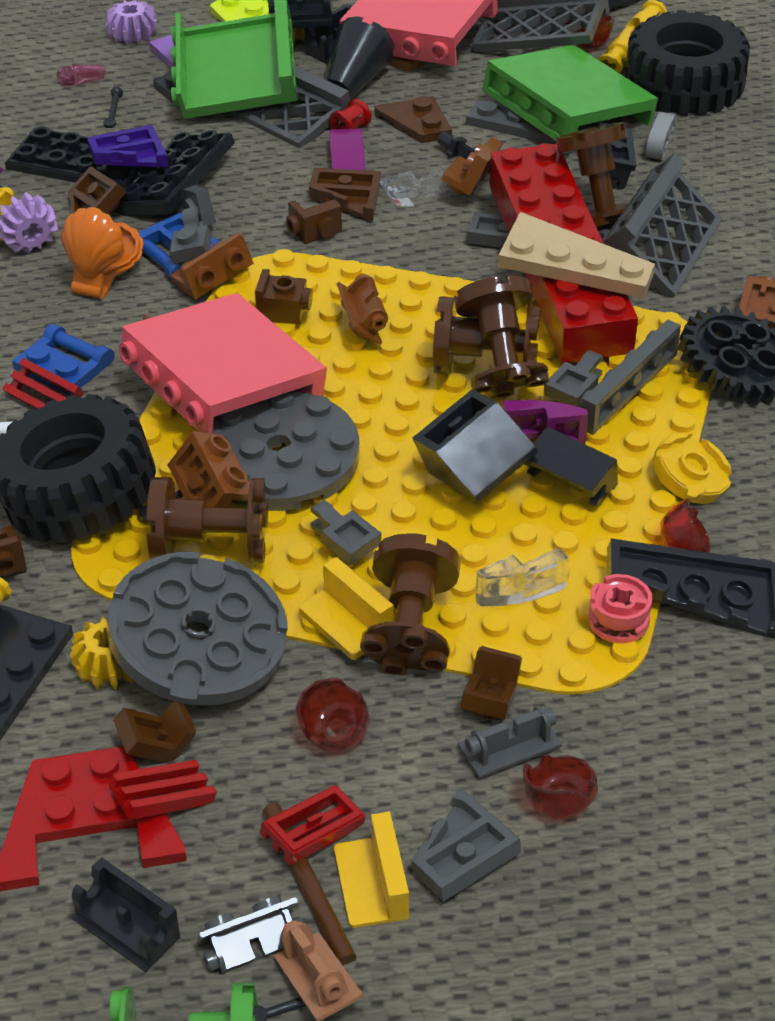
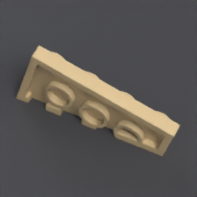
M522 212L519 213L498 255V267L640 298H645L655 268V264Z

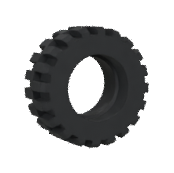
M677 11V13L672 14L670 12L661 13L658 17L652 16L647 18L645 22L642 21L630 34L625 77L658 98L656 107L660 108L661 112H677L679 116H688V113H696L697 116L706 115L707 111L716 113L722 111L724 106L728 108L733 105L744 92L750 44L739 27L736 28L734 23L729 20H721L719 16L713 14L708 16L704 15V12L697 11L695 13H687V11Z
M87 394L84 398H80L78 395L66 396V400L58 402L54 399L44 403V407L37 410L32 408L25 412L22 419L19 421L14 420L7 426L6 434H0V501L10 523L26 536H32V538L47 543L50 539H53L56 543H69L70 539L88 540L91 539L93 534L102 532L103 535L113 530V525L118 522H126L132 517L133 510H139L146 502L150 482L156 474L155 462L139 418L135 416L132 409L113 398L106 396L102 399L99 395Z

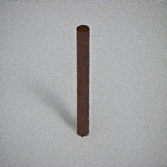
M271 803L263 809V815L267 820L283 810L279 803ZM289 827V828L285 829L284 831L287 833V832L291 831L292 828ZM307 857L291 866L289 865L330 949L342 965L356 961L357 956Z

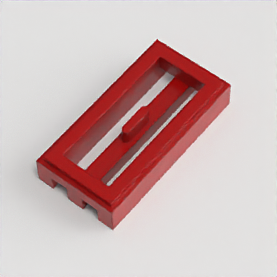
M22 358L19 362V365L22 367L20 371L14 370L11 374L12 383L10 385L5 383L2 388L5 393L35 409L44 407L45 404L20 391L23 385L51 400L55 399L56 402L66 400V397L28 378L31 373L70 393L71 396L78 395L81 398L84 394V391L79 386L25 358Z
M196 760L114 773L109 783V788L129 820L205 806L214 802L217 794L213 786L206 787L208 778L205 773L198 774L200 765Z
M335 784L263 821L260 834L265 840L270 837L273 839L272 847L277 853L283 850L285 852L284 860L291 866L356 830L364 824L366 815ZM336 802L339 804V806L325 813L320 812ZM308 818L307 822L300 825L299 827L287 833L284 831L285 829L295 825L296 823Z

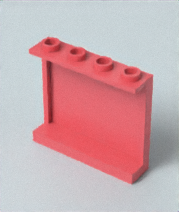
M358 0L340 19V23L349 17L356 16L363 17L362 22L370 25L374 21L380 24L392 38L395 47L393 50L394 57L456 66V46L480 16L494 18L498 13L497 0Z
M238 293L122 326L121 343L119 345V355L122 362L129 366L168 405H171L199 432L212 434L215 416L293 390L316 396H323L327 367Z

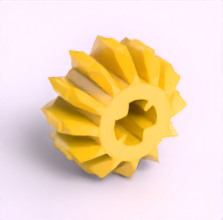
M102 615L100 622L97 624L85 622L83 631L74 633L73 646L71 647L72 652L70 653L72 666H75V671H77L82 683L92 680V684L98 690L104 685L105 681H109L115 691L119 683L118 680L121 678L133 684V679L120 667L110 649L107 638V620Z

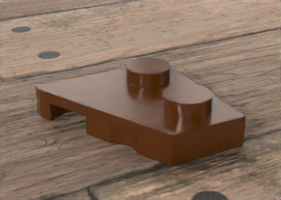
M419 96L413 100L374 106V114L377 118L381 119L384 117L393 122L394 128L408 133L411 138L419 143L437 141L442 132L452 136V128L433 96Z
M90 166L68 191L69 201L71 202L70 214H73L79 208L87 209L90 207H96L103 213L108 214L119 206L121 198L125 195L126 191L118 183Z
M314 168L309 186L310 198L322 203L335 199L341 205V210L367 220H373L381 185V171Z

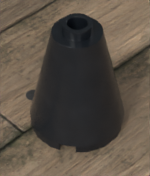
M359 16L345 19L337 28L324 75L325 80L348 90L350 100L390 64L395 48L389 33L380 24L374 21L371 25L362 22L363 17Z

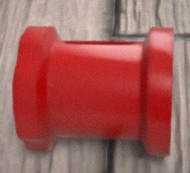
M354 99L348 103L347 108L344 110H336L330 114L331 130L356 129L360 126L365 127L371 122V111L364 101Z

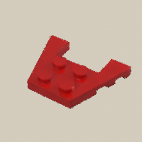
M123 746L36 759L31 762L0 853V891L40 885L37 844L40 842L138 827L143 868L187 861L186 850L166 813L129 820L109 788L112 774L139 769L132 755L126 754Z

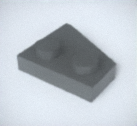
M460 789L453 796V808L445 819L439 817L431 830L430 839L420 846L413 857V873L444 902L521 853L520 838L464 789Z

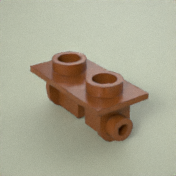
M360 274L348 287L338 282L337 287L342 298L341 305L347 311L350 319L349 327L358 337L362 339L367 337L380 345L382 341L378 331L385 328L388 322V315L381 299L377 297L379 293L374 279L369 275Z

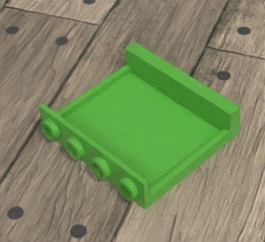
M274 0L275 13L188 28H184L180 12L175 13V26L171 27V36L174 44L171 47L174 67H171L173 84L176 87L171 88V95L174 107L180 106L183 119L297 101L292 19L287 0Z
M575 45L488 60L482 91L555 141L557 137L577 132L578 127L581 125L631 115L646 126H650L658 100L656 96Z

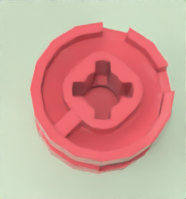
M623 574L605 576L604 581L600 584L595 582L590 593L588 623L592 631L600 638L613 643H628L636 641L645 635L649 628L650 611L652 608V593L650 589L640 579ZM612 630L619 631L617 637L611 636ZM627 630H632L635 635H632V634H631L629 631H627Z

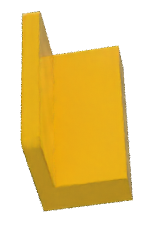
M335 557L323 565L324 589L299 604V613L351 660H356L364 655L360 648L362 633L370 626L383 622H394V605L338 557Z
M391 813L371 814V838L334 845L342 893L351 928L409 919V890Z

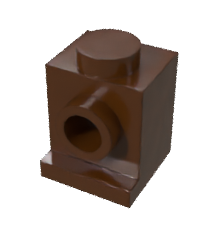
M262 269L255 289L256 309L272 322L300 325L305 310L310 311L312 306L313 291L312 288H307V280L287 275L272 276L270 275V269Z

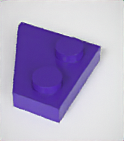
M153 125L87 137L88 148L95 165L168 167L167 153Z

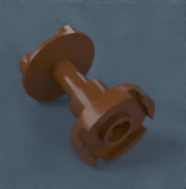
M625 122L606 125L605 129L604 127H594L556 138L558 152L576 150L581 176L589 177L595 209L589 210L596 226L610 223L609 218L621 216L629 202L615 204L609 174L610 170L615 169L611 142L627 137Z
M511 275L508 276L509 283L499 284L498 276L486 278L462 287L457 291L458 296L454 295L456 313L461 317L478 318L481 338L491 343L495 368L476 375L471 379L470 385L473 390L479 393L491 391L492 398L508 397L515 393L514 388L524 385L526 387H537L549 381L547 375L548 367L544 363H518L513 338L520 331L516 310L526 306L533 298L531 283L526 277Z
M440 296L436 312H441V317L438 321H435L433 371L434 373L450 374L453 355L482 357L483 350H492L490 341L481 338L478 318L456 317L454 297ZM528 303L526 328L520 329L519 333L513 336L516 352L523 353V362H537L538 343H531V340L537 341L541 307L533 306V303Z
M154 477L150 482L147 501V522H151V533H147L150 559L173 553L175 540L205 541L206 533H247L249 562L264 563L266 547L265 538H262V528H267L268 503H265V479L251 478L247 508L207 507L205 499L176 498L175 486L171 477Z
M417 533L397 534L384 538L379 543L378 551L375 549L372 570L380 582L391 588L389 601L397 609L395 622H383L370 626L362 633L360 648L365 655L381 664L380 670L384 674L405 675L407 669L438 672L443 671L447 667L450 653L447 640L435 630L422 626L423 613L432 609L435 594L450 590L457 584L459 578L460 556L445 541L437 539V545L435 546L425 543L426 535Z

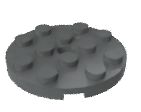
M290 391L214 417L212 434L223 435L229 441L240 466L248 476L249 482L251 478L265 479V503H268V510L270 511L301 508L302 501L321 496L323 500L327 499L348 483L358 466L360 449L356 425L344 410L330 402L327 397ZM283 443L286 444V447H283L279 451L271 450L275 447H281ZM233 500V501H232V502H234V503H237V504L242 505V506H245V507H247V505H248V501H242V500Z
M200 552L169 553L143 562L131 570L117 585L107 617V638L110 649L120 667L131 679L145 690L160 697L190 705H221L252 694L267 683L282 660L288 625L281 601L263 578L246 566L228 558H225L224 563L199 558ZM189 622L205 624L208 627V633L192 629L187 630V624Z

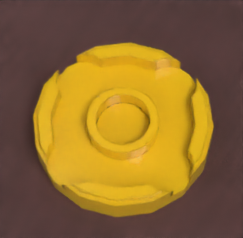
M689 433L670 434L661 441L653 456L654 471L661 483L674 495L688 502L708 504L718 500L725 494L731 484L729 479L732 473L731 467L724 454L713 443L703 438L697 441L691 439L692 434Z

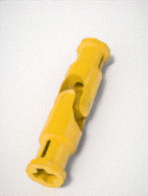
M656 0L646 1L642 6V10L631 18L626 27L608 46L606 54L601 55L598 60L621 74L623 67H626L630 34L642 21L645 22L647 18L656 16L658 12V16L661 13L667 12L664 4Z

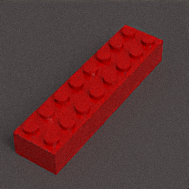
M540 144L534 147L507 148L491 152L489 187L508 233H510L519 213L522 212L604 244L562 152H558L557 144ZM525 273L526 278L531 283L535 301L541 307L540 313L561 363L580 361L589 350L603 357L625 355L630 350L635 349L638 317L628 295Z

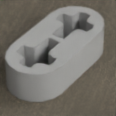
M659 111L648 137L646 158L663 161L674 135L676 114Z

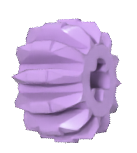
M124 0L121 4H113V7L107 10L106 28L109 38H114L116 43L125 41L126 45H129L131 41H135V43L140 45L141 39L150 41L151 36L156 35L157 29L154 7L149 6L147 2H137L136 0L132 2Z
M25 192L20 200L11 196V204L9 206L0 205L2 213L0 215V238L8 244L10 249L15 252L22 249L29 254L33 247L42 250V243L44 241H53L51 233L58 230L55 211L51 205L46 203L44 198L39 195L32 198L31 195Z

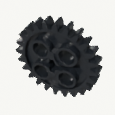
M722 306L719 313L713 307H709L706 313L699 310L695 317H689L679 337L681 342L678 350L683 352L680 360L690 363L687 372L700 374L697 379L698 383L709 382L711 384L709 391L722 390L723 397L726 400L731 394L736 395L739 404H743L745 398H749L755 406H758L761 398L767 404H771L775 398V328L771 329L768 327L769 320L767 318L759 322L756 320L754 312H751L747 317L743 315L740 308L737 307L734 313H730L726 306Z

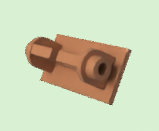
M296 920L289 921L283 926L281 942L284 950L274 954V959L316 1021H321L364 998L363 993L319 932L312 935L311 929L306 923Z

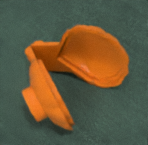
M96 207L79 208L73 214H70L65 219L61 231L64 250L74 265L73 282L71 285L73 293L103 300L108 294L114 278L131 269L140 260L142 255L143 239L140 237L137 229L130 227L126 223H114L110 215L103 213Z

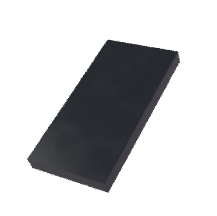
M44 126L33 128L5 161L6 170L75 183L91 166L118 183L122 188L132 184L139 177L138 172L145 168L141 166L95 165L88 148L87 137L80 136L76 132L63 133L52 131Z
M207 130L195 135H190L189 132H180L171 138V143L165 148L168 167H145L138 172L139 177L132 184L123 188L126 193L121 198V202L114 210V213L124 216L171 214L185 199L183 189L197 185L235 144L232 134L229 132L217 133L216 130Z

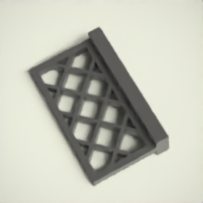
M497 0L498 13L494 18H483L472 47L474 52L592 43L601 17H605L609 13L608 0ZM570 20H573V21H574V22L568 24V25L565 26V27L561 26V25H563V24L569 22ZM542 22L544 23L540 27L533 29V27L537 26L538 24ZM515 25V27L511 28L510 30L506 32L503 31L509 28L510 26ZM581 28L586 29L585 32L574 33ZM552 30L556 31V32H554V33H552V34H550V35H545V34L551 32ZM522 33H526V34H525L524 36H522V37H517V36H519V35L522 34ZM497 35V37L493 38L492 40H487L492 36Z
M295 66L297 100H302L306 104L288 106L287 102L283 103V107L266 109L265 106H262L259 111L246 112L244 110H237L228 113L301 148L330 126L329 118L331 113L347 108L350 102V95L348 90ZM313 112H327L324 116L311 118V113ZM299 114L307 115L305 119L289 121L288 117ZM284 117V122L269 123L266 121V119ZM307 128L299 137L289 133L290 130Z
M676 152L650 171L603 240L605 245L615 249L620 248L623 252L654 263V275L651 283L665 297L669 298L676 295L722 220L718 213L679 172L685 162ZM674 186L681 192L683 199L677 198ZM662 205L668 206L671 217L664 215ZM680 208L686 209L688 221L682 219ZM697 211L708 221L707 224L700 223ZM650 223L656 224L659 236L652 235ZM668 227L674 228L676 239L670 238ZM686 230L692 232L694 243L688 242ZM635 242L644 244L646 256L634 245ZM655 245L662 246L665 259L658 258ZM673 249L680 250L682 262L676 261ZM661 268L668 270L671 283L663 276Z

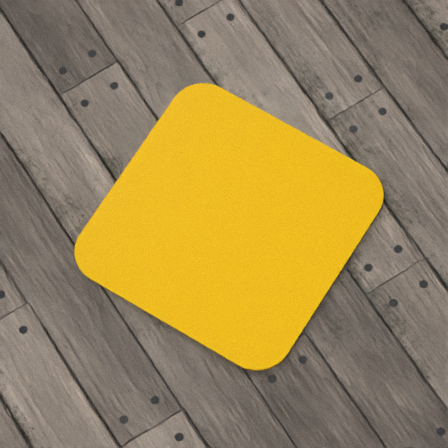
M281 249L272 254L252 258L254 264L212 290L207 301L238 293L256 308L255 289L262 269H270V275L272 276L287 275L294 278H304L307 280V288H312V306L310 311L305 310L300 325L273 323L327 367L323 396L344 410L353 420L358 431L360 453L356 471L343 488L325 499V501L329 502L342 516L353 510L382 533L381 541L384 538L397 534L417 533L426 535L425 543L436 546L437 539L447 542L458 552L461 566L457 584L446 592L435 594L432 609L423 613L422 626L435 630L449 644L450 653L447 667L443 671L471 677L476 653L479 647L484 646L522 657L517 683L518 687L554 694L572 695L596 692L611 687L626 679L641 665L651 645L661 601L652 599L650 624L645 635L636 641L613 643L596 635L588 623L590 593L595 582L600 584L604 581V577L607 576V547L611 538L674 547L685 500L674 495L661 483L654 471L653 456L661 441L670 434L689 433L692 434L691 439L700 441L711 395L709 391L711 384L709 382L698 383L697 379L700 374L687 372L690 363L680 360L683 352L678 350L677 355L594 435L586 432L585 445L617 459L618 485L614 490L610 491L599 506L595 507L589 504L591 497L586 495L584 490L541 470L537 476L528 474L529 467L524 464L477 503L429 474L412 437L473 389L470 385L472 378L479 373L495 368L492 350H483L482 357L453 355L450 374L434 373L435 321H438L441 317V312H436L439 297L458 296L457 291L476 281L464 280L459 277L433 275L423 271L415 272L396 269L391 266L360 263L355 260L347 261L329 258L323 255L293 253L290 250ZM360 274L369 275L374 279L379 293L377 297L381 299L388 315V322L385 328L378 331L382 341L380 345L367 337L365 339L358 337L351 330L347 311L341 305L342 298L337 287L338 282L348 287ZM533 296L530 303H533V306H538ZM528 304L516 310L520 329L526 328ZM633 306L638 317L635 349L645 341L647 335L652 330L656 331L666 320L681 325L680 335L688 321L682 319L679 314L674 312L664 313ZM540 313L537 341L531 340V343H538L537 362L544 363L548 367L547 375L549 379L564 363H561ZM516 352L518 363L523 362V353ZM627 354L603 357V360L596 367L602 370L598 384L610 369L614 370L625 359ZM579 361L568 363L576 366L579 363ZM544 385L537 387L520 386L514 388L515 393L504 398H492L491 391L481 393L496 401L501 407L503 401L510 400L558 402L544 395ZM155 391L139 420L155 462V477H171L176 492L179 490V487L167 464L191 432L199 431L194 426H191L171 405H168ZM537 438L530 440L532 443H534L537 440ZM283 443L281 447H275L271 450L279 451L283 447H286V444ZM148 495L146 502L143 504V506L147 505ZM321 496L302 501L301 508L281 511L268 510L267 528H262V538H265L266 547L264 563L249 562L247 533H206L205 541L175 540L173 553L200 552L199 558L223 563L225 558H228L246 566L263 578L276 593L284 608L288 625L286 639L339 649L299 613V604L324 589L323 565L335 557H338L388 601L390 599L391 588L380 582L372 570L375 549L350 566L321 543V535L311 528V522L318 518L311 512V508L323 500ZM231 502L227 508L247 507ZM138 509L133 510L132 517L126 522H118L113 525V530L103 535L102 532L91 535V539L72 540L71 556L78 577L90 590L112 601L113 593L120 581L135 567L150 560L147 533H151V522L141 521L138 516ZM394 608V622H395L396 612H397V609H396V608ZM612 630L611 636L617 637L619 631ZM627 630V631H629L632 635H635L632 630Z

